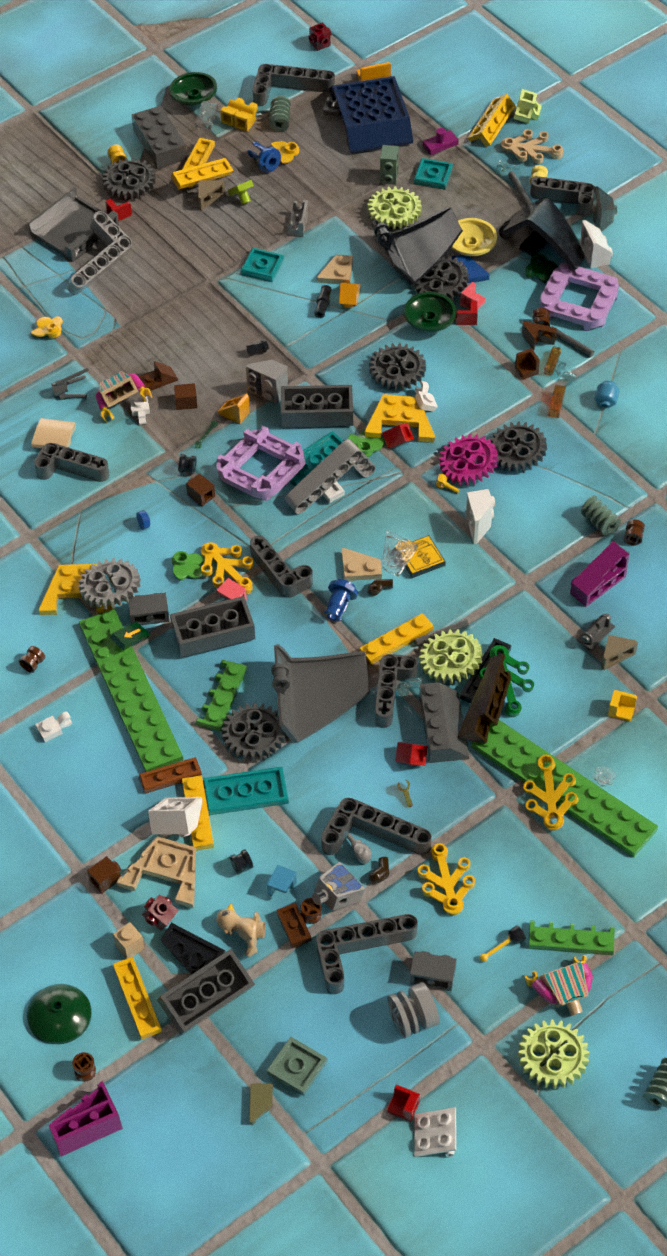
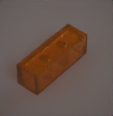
M555 385L549 407V417H560L566 386Z

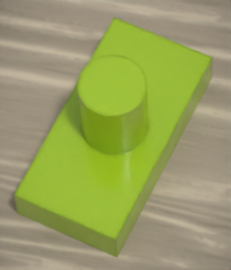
M249 180L227 191L229 196L237 193L241 204H245L251 201L246 189L254 185L252 180Z

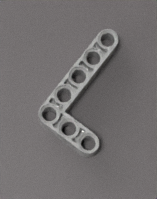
M98 211L94 214L90 222V228L108 247L73 274L67 286L72 294L81 293L126 256L132 246V240L105 212Z
M347 439L286 495L285 501L296 514H301L352 466L363 477L370 476L376 467L352 440Z

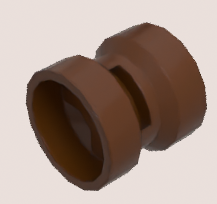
M537 308L532 312L533 323L550 326L547 309Z
M629 520L626 525L624 541L630 545L641 544L645 524L640 520Z
M30 646L26 651L27 654L19 659V664L24 670L34 673L38 667L37 664L42 663L46 657L38 647Z
M86 1052L77 1054L72 1061L76 1078L83 1082L92 1080L96 1074L93 1056Z

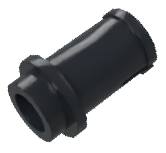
M260 339V342L247 345L246 349L248 355L251 356L263 351L264 353L267 352L269 345L267 340Z

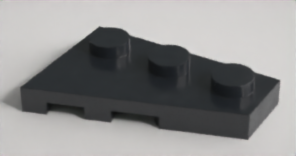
M172 922L161 938L162 944L191 975L226 952L224 949Z

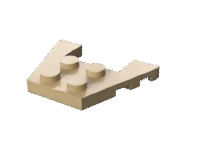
M157 836L141 854L139 860L128 868V872L123 877L118 879L117 886L135 891L142 874H147L181 884L175 898L176 904L194 908L196 847Z

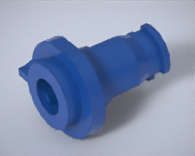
M253 142L252 144L261 152L257 155L248 149V155L257 161L258 168L263 172L269 173L274 171L281 160L279 150L275 147L266 148L258 142Z
M345 579L333 580L328 586L332 594L328 602V608L324 613L328 614L327 618L332 621H341L342 613L345 611L349 600H355L358 595L355 585Z

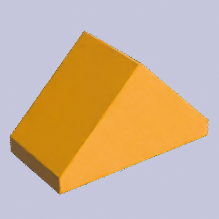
M248 394L226 400L217 413L241 424L250 413Z

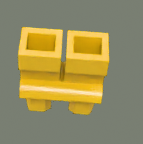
M239 97L236 100L230 99L228 106L220 110L221 123L232 127L235 126V128L248 132L256 121L257 104L252 102L246 105L245 101Z

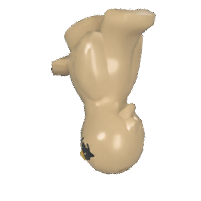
M228 905L226 909L221 910L217 914V924L226 934L232 935L233 931H237L239 936L247 943L246 955L251 957L257 953V939L265 938V922L261 921L258 912L254 913L253 918L240 917L235 912L233 905Z

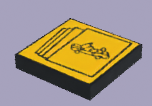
M429 535L396 547V553L411 578L446 566V561Z

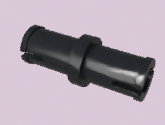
M322 285L320 295L316 299L317 306L314 314L318 318L325 316L326 308L330 304L329 297L332 289L329 285Z

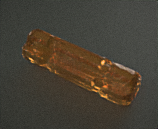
M552 347L544 367L545 375L551 376L559 359L558 357L561 354L560 347Z

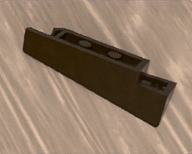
M503 653L491 657L459 730L458 737L485 744L488 739L489 726L493 727L498 724L511 680L510 671H505L504 668L505 655Z

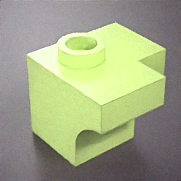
M522 89L514 114L515 120L529 123L530 118L538 120L542 105L536 101L537 93Z

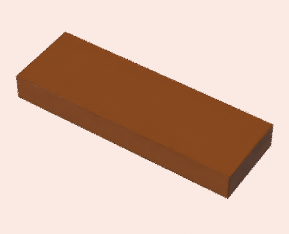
M194 757L139 774V779L146 794L182 783V778L201 776L202 772L197 758Z

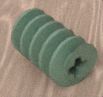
M278 96L271 101L269 126L276 132H284L289 127L291 102L287 97Z
M595 495L587 499L582 506V516L586 517L605 536L615 532L621 524V519H617V515L612 514V510L607 509L606 505H602V501L597 500Z
M663 1058L643 1097L653 1105L666 1108L667 1058Z

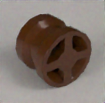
M307 898L301 903V915L305 923L315 924L322 916L321 904H315L312 898Z

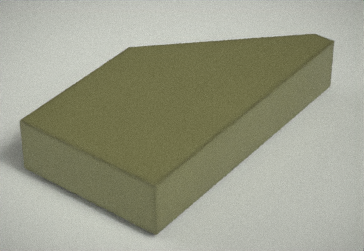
M251 1083L250 1125L255 1124L258 1118L272 1108L273 1084Z

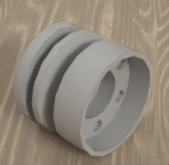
M420 982L408 988L409 998L402 990L397 992V996L394 993L388 995L390 1015L402 1037L407 1038L411 1036V1032L417 1034L419 1032L418 1022L425 1030L440 1024L436 1004L425 983Z

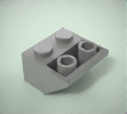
M274 360L247 364V391L277 404L281 400V386H288L287 366Z

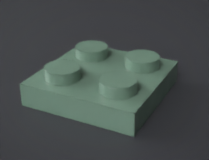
M290 1037L267 1069V1074L304 1096L327 1063V1057Z

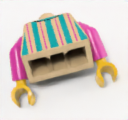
M120 371L100 382V389L97 391L95 398L102 411L101 417L106 423L107 416H110L112 420L114 419V415L107 409L108 407L115 405L140 391L144 402H147L146 395L152 398L150 389L145 388V385L136 374H126Z
M582 955L581 961H578L576 956H574L573 964L539 976L540 979H538L537 972L532 971L533 978L530 979L525 975V982L528 986L533 987L550 1004H554L556 1007L567 1004L570 1015L573 1016L583 1012L579 999L588 996V992L591 990L593 975L586 964L587 957Z

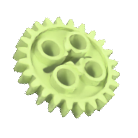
M396 186L392 190L390 187H388V190L382 188L381 193L376 191V195H372V198L369 199L368 215L371 216V220L377 219L381 223L387 224L388 227L392 226L393 230H395L396 226L401 229L403 225L407 227L408 223L414 224V221H418V217L421 216V200H418L419 196H414L415 192L409 193V189L403 191V187L399 190Z
M449 629L448 634L441 631V636L434 634V640L428 638L429 644H423L424 649L420 650L421 656H419L421 668L424 670L425 675L428 674L429 679L435 678V682H438L440 679H442L443 684L447 680H450V683L453 684L454 679L461 682V677L468 679L467 674L474 675L473 669H479L478 664L482 663L481 645L478 643L477 638H473V634L467 636L466 631L460 634L459 629L455 633H452V630Z
M553 1019L550 1025L542 1021V1027L535 1023L534 1031L528 1028L527 1035L522 1036V1042L519 1043L520 1051L518 1052V1057L521 1058L519 1064L524 1066V1073L530 1072V1080L535 1077L537 1078V1085L543 1081L545 1082V1088L549 1086V1083L553 1084L554 1089L557 1088L559 1083L565 1088L567 1081L573 1085L574 1078L580 1080L581 1073L585 1074V1066H588L589 1059L587 1058L590 1054V1051L586 1050L588 1043H582L584 1035L577 1036L578 1029L570 1030V1023L563 1027V1021H560L558 1025H555ZM549 1038H555V1039H557L558 1041H557V1042H551V1041H549L548 1039H549ZM534 1052H541L543 1055L536 1056ZM565 1052H571L574 1056H567ZM556 1066L559 1068V1070L554 1071L551 1070L550 1067Z

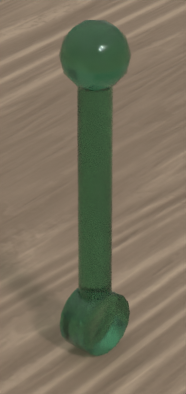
M217 421L211 422V426L201 439L194 443L195 448L199 449L202 447L201 443L214 427L218 426Z

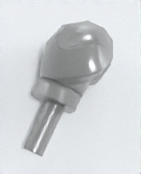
M348 834L347 838L352 843L351 847L355 852L357 860L362 864H367L372 857L370 847L362 843L361 840H355L351 834Z

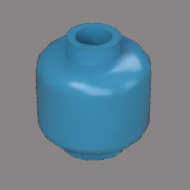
M603 381L596 388L595 401L602 408H610L616 405L620 392L619 388L612 381Z

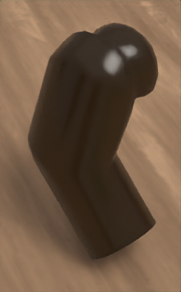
M393 579L374 580L368 587L369 594L376 596L383 589L393 588Z
M380 857L378 859L379 868L369 874L371 883H380L389 877L388 857Z

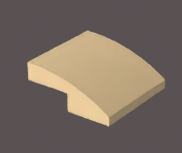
M41 418L35 430L31 447L42 448L47 443H56L69 447L71 445V436L76 429V423Z

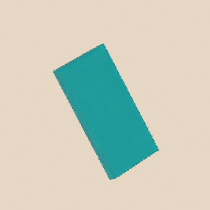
M332 431L304 449L305 465L289 482L294 486L299 484L344 440Z
M283 767L203 778L209 816L289 804Z

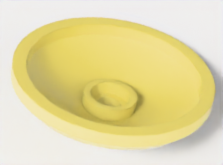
M477 218L458 220L463 232L451 249L465 256H480L494 248L497 242V232L490 223Z

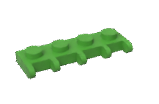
M222 660L220 663L225 668L223 675L216 674L214 677L216 681H219L217 689H209L208 695L213 697L210 705H202L201 710L207 712L205 718H197L195 722L198 726L222 732L223 721L227 720L226 716L229 715L247 671L246 665Z
M530 920L529 949L613 955L615 927H610L609 932L595 931L596 925H591V931L574 930L575 924L570 923V929L553 928V922H549V928L535 927V921Z

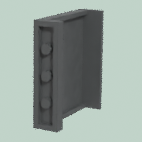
M74 187L35 218L31 219L28 222L29 232L32 237L74 262L101 241L90 228V222L94 214L101 210L77 196V189ZM112 211L107 214L119 226L118 213Z

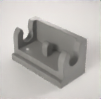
M303 200L302 207L297 206V201L293 202L287 236L304 237L308 217V200Z

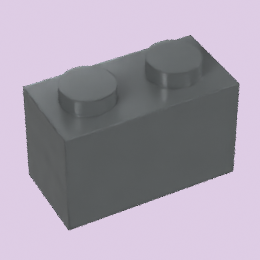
M166 592L136 595L134 598L128 597L131 624L138 622L140 625L170 622Z
M415 951L410 972V984L415 985L423 982L427 987L452 991L457 959L448 955L439 956L426 951Z

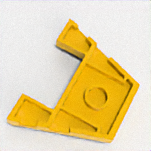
M383 394L365 430V437L381 438L382 424L398 426L408 423L409 427H418V441L432 443L435 441V435L425 411L419 408L416 398L411 396Z
M92 564L59 565L40 605L39 614L57 615L58 599L82 598L79 590V580L82 579L81 574H86L85 569H92ZM96 605L97 613H104L114 609L111 605H108L107 609L104 608V605L100 608H97Z

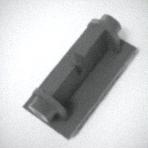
M607 613L599 616L576 641L592 651L615 628L610 623L611 616Z

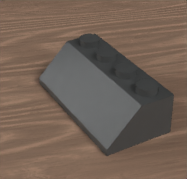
M439 682L420 684L419 700L428 746L429 762L436 763L469 759L467 741L458 737L459 730L463 724L458 691Z

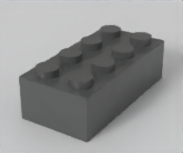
M161 105L131 114L133 130L157 169L187 160L186 144Z
M352 385L281 386L282 427L353 426Z
M244 596L170 614L171 628L181 658L255 639V625Z
M230 949L162 994L157 1001L180 1036H182L250 990L255 983L232 949Z

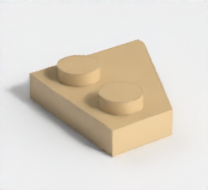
M335 255L318 275V283H350L353 256Z
M342 548L345 580L382 579L380 559Z

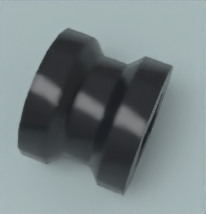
M181 454L178 471H188L190 474H194L197 457H187L185 454Z
M245 849L238 855L233 854L229 856L233 869L238 875L245 869L250 870L253 868L251 857Z

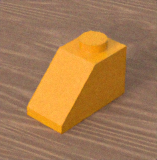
M341 283L339 304H343L345 308H353V305H357L361 284Z

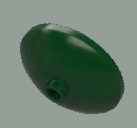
M202 72L182 74L175 78L170 85L171 97L178 103L189 106L203 104L209 101L217 92L216 80Z
M423 292L411 297L407 301L404 315L412 327L424 332H437L449 327L454 322L456 307L453 301L443 294Z
M55 984L42 989L33 997L27 1010V1021L31 1032L43 1042L58 1045L69 1043L79 1038L88 1028L92 1016V1009L87 996L80 989L68 984ZM57 1005L61 1006L60 1009H54Z

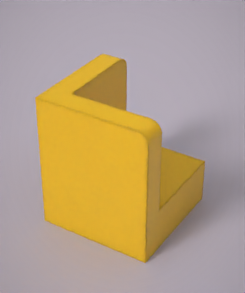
M614 690L608 716L630 722L636 706L637 696Z

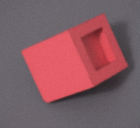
M474 282L461 292L460 305L470 310V301H477L478 308L486 302V298L476 293V283Z
M229 578L217 589V593L228 600L244 596L247 601L246 589Z

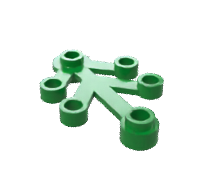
M496 645L491 649L490 658L496 656L497 652L505 655L503 662L505 671H509L506 665L508 664L517 669L521 675L528 673L529 664L525 661L519 662L509 656V651L506 647ZM520 666H525L526 670H522ZM486 668L481 669L479 674L480 679H482V673L485 672ZM510 671L511 680L506 694L508 702L505 712L510 717H516L520 714L522 706L515 698L511 681L520 686L525 692L533 690L534 682L531 679L524 680ZM525 684H530L531 688H527ZM511 705H516L517 709L511 708Z

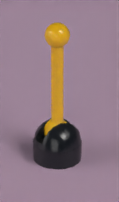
M518 925L511 928L508 932V939L488 953L481 954L480 960L486 962L489 956L510 942L518 944L524 941L526 936Z

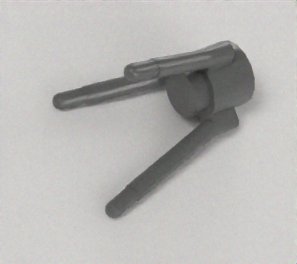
M89 368L51 383L54 396H59L60 399L86 398V394H65V392H68L67 385L85 379V375H80L88 372Z

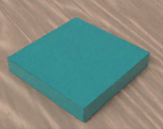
M421 158L414 178V184L446 190L453 169V163Z
M252 247L241 268V275L273 282L284 261V255Z

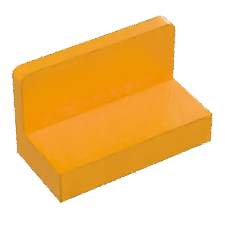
M386 62L362 67L356 70V75L359 81L390 77L391 63Z

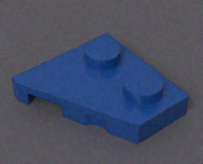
M451 256L452 260L457 258L458 262L462 261L463 265H466L469 273V282L467 283L489 280V273L469 256Z

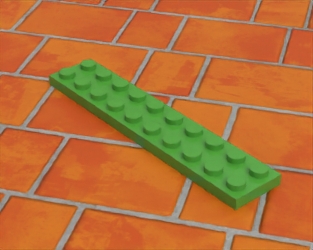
M113 609L79 621L80 628L145 772L183 761L180 748L133 647L122 650L110 638L113 632L123 628L116 610Z
M500 720L496 726H489L487 743L482 744L475 741L472 743L474 750L523 783L528 780L533 781L544 792H546L544 772L538 766V759L542 755H550L555 761V768L552 770L554 791L563 781L565 774L571 773L576 778V784L567 788L556 802V805L560 807L565 801L567 793H576L579 799L578 803L570 806L566 812L632 857L638 854L658 830V825ZM546 763L544 767H549L551 763ZM568 778L566 782H571L573 778ZM571 796L569 801H573L575 797Z

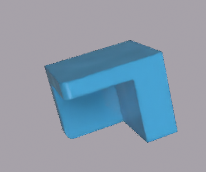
M277 865L267 884V893L272 896L274 890L287 893L289 887L294 888L297 883L296 871Z

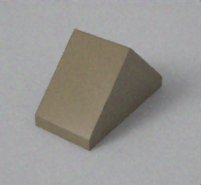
M199 181L198 199L199 209L202 211L225 195L224 181Z
M608 635L602 669L606 670L635 655L638 645L637 641Z

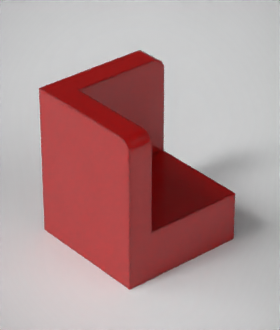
M112 199L105 201L107 214L112 211L118 213L119 221L132 216L130 202L117 206Z
M470 301V310L456 311V325H477V301Z
M408 423L382 432L389 449L414 440Z
M398 742L395 761L425 766L428 746Z
M395 1085L394 1095L387 1112L411 1122L420 1103V1094Z

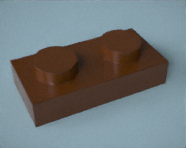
M296 903L276 910L292 948L312 941V937Z

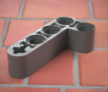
M540 176L532 178L530 187L531 197L535 199L547 197L551 201L577 204L578 215L587 217L591 214L595 194V186L593 184Z
M56 443L45 444L34 461L37 477L42 480L49 479L56 469L99 482L106 481L110 476L106 459Z
M263 536L251 538V557L283 597H294L312 587L313 570L310 566L301 565L290 570Z
M386 654L381 658L375 707V723L379 727L387 728L393 722L397 680L411 681L417 676L418 663L413 656Z

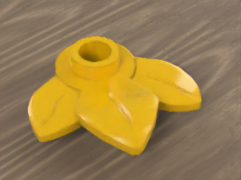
M278 141L271 143L272 147L279 150L281 163L283 164L291 162L294 156L299 154V147L295 142L286 143Z
M59 316L52 319L41 317L36 321L38 327L30 333L36 337L47 335L49 338H56L61 335L63 320Z

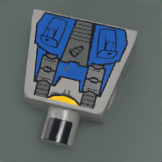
M338 862L319 877L312 899L317 905L325 903L331 910H337L359 903L365 888Z

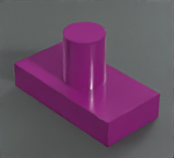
M438 128L436 136L423 140V147L430 155L459 144V139L451 130L446 132L444 128Z

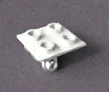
M456 1108L415 1114L414 1156L419 1157L444 1152L445 1156L453 1157L456 1152Z

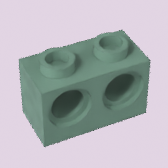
M383 145L380 156V183L396 185L399 171V146Z

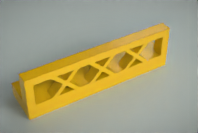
M508 94L494 98L469 135L468 139L470 142L480 138L486 147L492 144L516 106Z

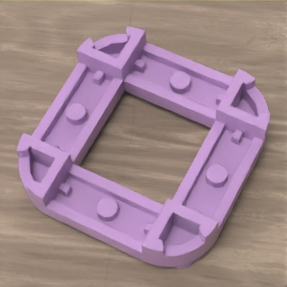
M561 263L553 271L541 295L540 308L548 310L550 321L552 317L584 325V331H590V328L599 326L603 327L614 301L617 300L618 279L582 267L573 270L567 263ZM570 282L599 290L591 309L560 300L566 286Z
M262 426V429L245 430L243 432L244 438L225 456L220 454L217 458V471L219 478L223 482L253 497L267 501L271 499V496L277 494L303 468L305 458L300 443L295 442L291 444L270 434L269 429ZM259 449L282 460L267 477L261 475L258 478L240 469Z

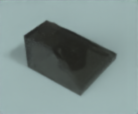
M595 186L592 216L594 226L602 232L614 222V215H617V205H614L613 198L598 186Z

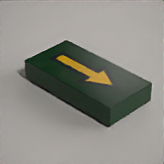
M135 622L113 632L110 638L122 650H125L148 639L150 634L138 622Z

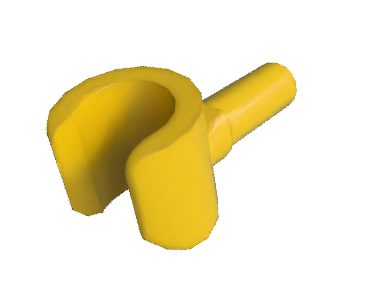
M438 475L436 481L438 488L442 489L445 487L457 494L459 493V489L447 483L446 475Z

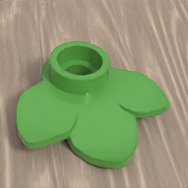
M365 430L358 436L353 434L348 436V439L352 440L367 457H370L373 452L379 451L384 444V438L373 439L372 437H365Z
M176 552L172 557L174 576L181 581L187 576L192 579L201 578L203 575L199 565L205 561V558L196 553Z

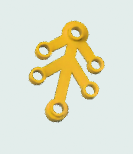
M209 542L201 547V554L205 558L204 564L201 566L203 576L208 577L212 575V560L217 562L216 576L213 577L214 587L219 588L224 583L223 575L225 570L237 584L246 589V594L252 592V581L247 577H242L233 567L251 569L254 566L253 558L246 556L241 560L227 559L221 556L232 555V557L238 558L242 555L241 546L234 545L231 548H220L217 544Z
M546 754L538 759V766L544 772L546 792L538 788L531 780L526 781L523 788L526 793L534 794L548 804L547 811L540 807L536 800L529 799L526 802V808L529 812L536 813L544 818V825L547 829L555 831L563 826V815L570 806L576 805L579 799L576 793L569 792L565 796V801L557 809L556 802L568 787L576 784V778L571 773L565 774L563 781L554 791L552 770L555 768V761L550 755ZM546 763H551L549 767H544ZM568 778H573L571 782H566ZM529 785H533L532 789H527ZM571 796L575 797L573 801H569ZM535 803L534 808H529L530 804ZM553 819H558L555 824L551 823Z
M438 843L432 847L431 857L434 861L438 862L441 877L432 873L430 867L425 864L418 867V876L430 881L423 884V895L432 897L442 903L444 911L454 916L463 910V898L470 889L474 888L475 878L471 875H466L463 878V886L455 894L453 888L464 872L470 869L471 862L466 857L460 858L457 869L450 877L446 862L448 849L445 845ZM426 870L427 873H421L420 871ZM432 883L443 888L446 895L436 891ZM426 888H431L432 890H431V891H426L425 889H426Z

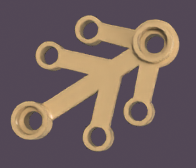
M525 129L523 135L514 139L505 138L501 141L503 151L514 153L521 162L526 161L527 155H529L534 163H543V154L536 153L535 151L550 153L551 158L556 160L563 157L564 150L561 145L556 144L553 147L537 145L548 141L549 134L545 131L540 132L539 137L530 140L532 139L533 132L530 129ZM524 140H530L526 143H520Z

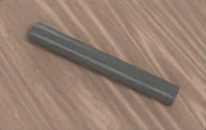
M510 171L508 176L525 205L531 204L530 198L514 171Z
M557 329L556 337L590 357L594 355V350Z
M461 620L414 639L416 646L429 642L428 638L434 640V634L441 636V631L448 634L449 629L454 632L457 629L469 626L468 620Z

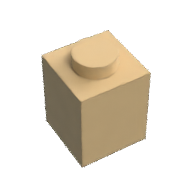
M131 922L113 934L115 946L126 959L135 956L145 949L143 936Z

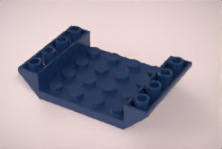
M395 76L329 87L332 100L337 102L347 132V144L350 153L381 149L383 145L399 146L413 143L410 117Z

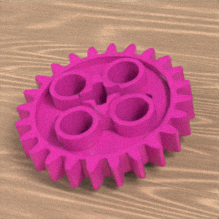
M471 434L468 435V438L462 435L460 440L455 437V442L449 441V447L444 446L445 452H440L439 465L442 473L447 476V480L452 479V483L458 480L459 485L466 482L468 486L471 481L475 485L476 480L483 482L482 477L489 478L488 472L494 473L493 468L497 467L498 453L495 445L491 444L490 439L485 440V436L479 439L478 434L474 438H472Z

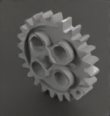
M115 558L111 562H108L107 559H105L104 563L98 561L97 566L92 564V569H85L86 574H81L82 579L79 580V590L85 602H90L91 606L96 604L97 608L104 605L105 609L108 608V605L115 608L117 603L122 606V601L128 603V597L134 598V593H138V587H141L138 569H135L134 564L130 565L129 561L123 563L122 559L116 562ZM105 574H107V576H108V578H109V581H110V583H111V586L114 587L115 593L112 592L111 587H110V584H109L108 580H107L106 577H105Z

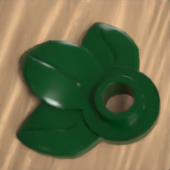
M537 253L531 257L530 264L526 266L525 272L527 278L536 276L546 284L550 275L558 266L555 262L547 260L543 254Z

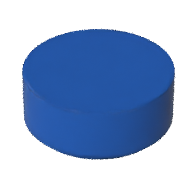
M145 510L137 512L136 518L142 530L149 528L150 518Z

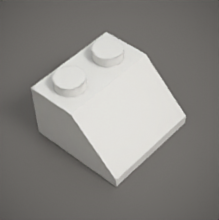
M586 220L582 221L580 246L590 268L609 265L613 251L607 244L606 236H603L601 230Z
M489 489L467 492L465 516L474 544H477L490 529L492 519H494L493 507H495V498L490 495Z
M202 797L164 798L148 811L152 834H160L161 837H167L172 834H178L180 837L190 835L198 826Z

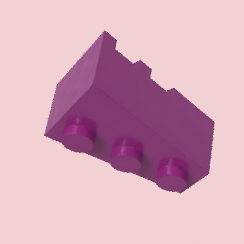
M612 541L571 581L570 594L587 607L626 577L630 554L616 542Z
M103 1081L97 1085L98 1088L91 1094L83 1096L81 1098L82 1101L74 1108L70 1107L49 1124L53 1141L61 1157L123 1129L119 1114Z

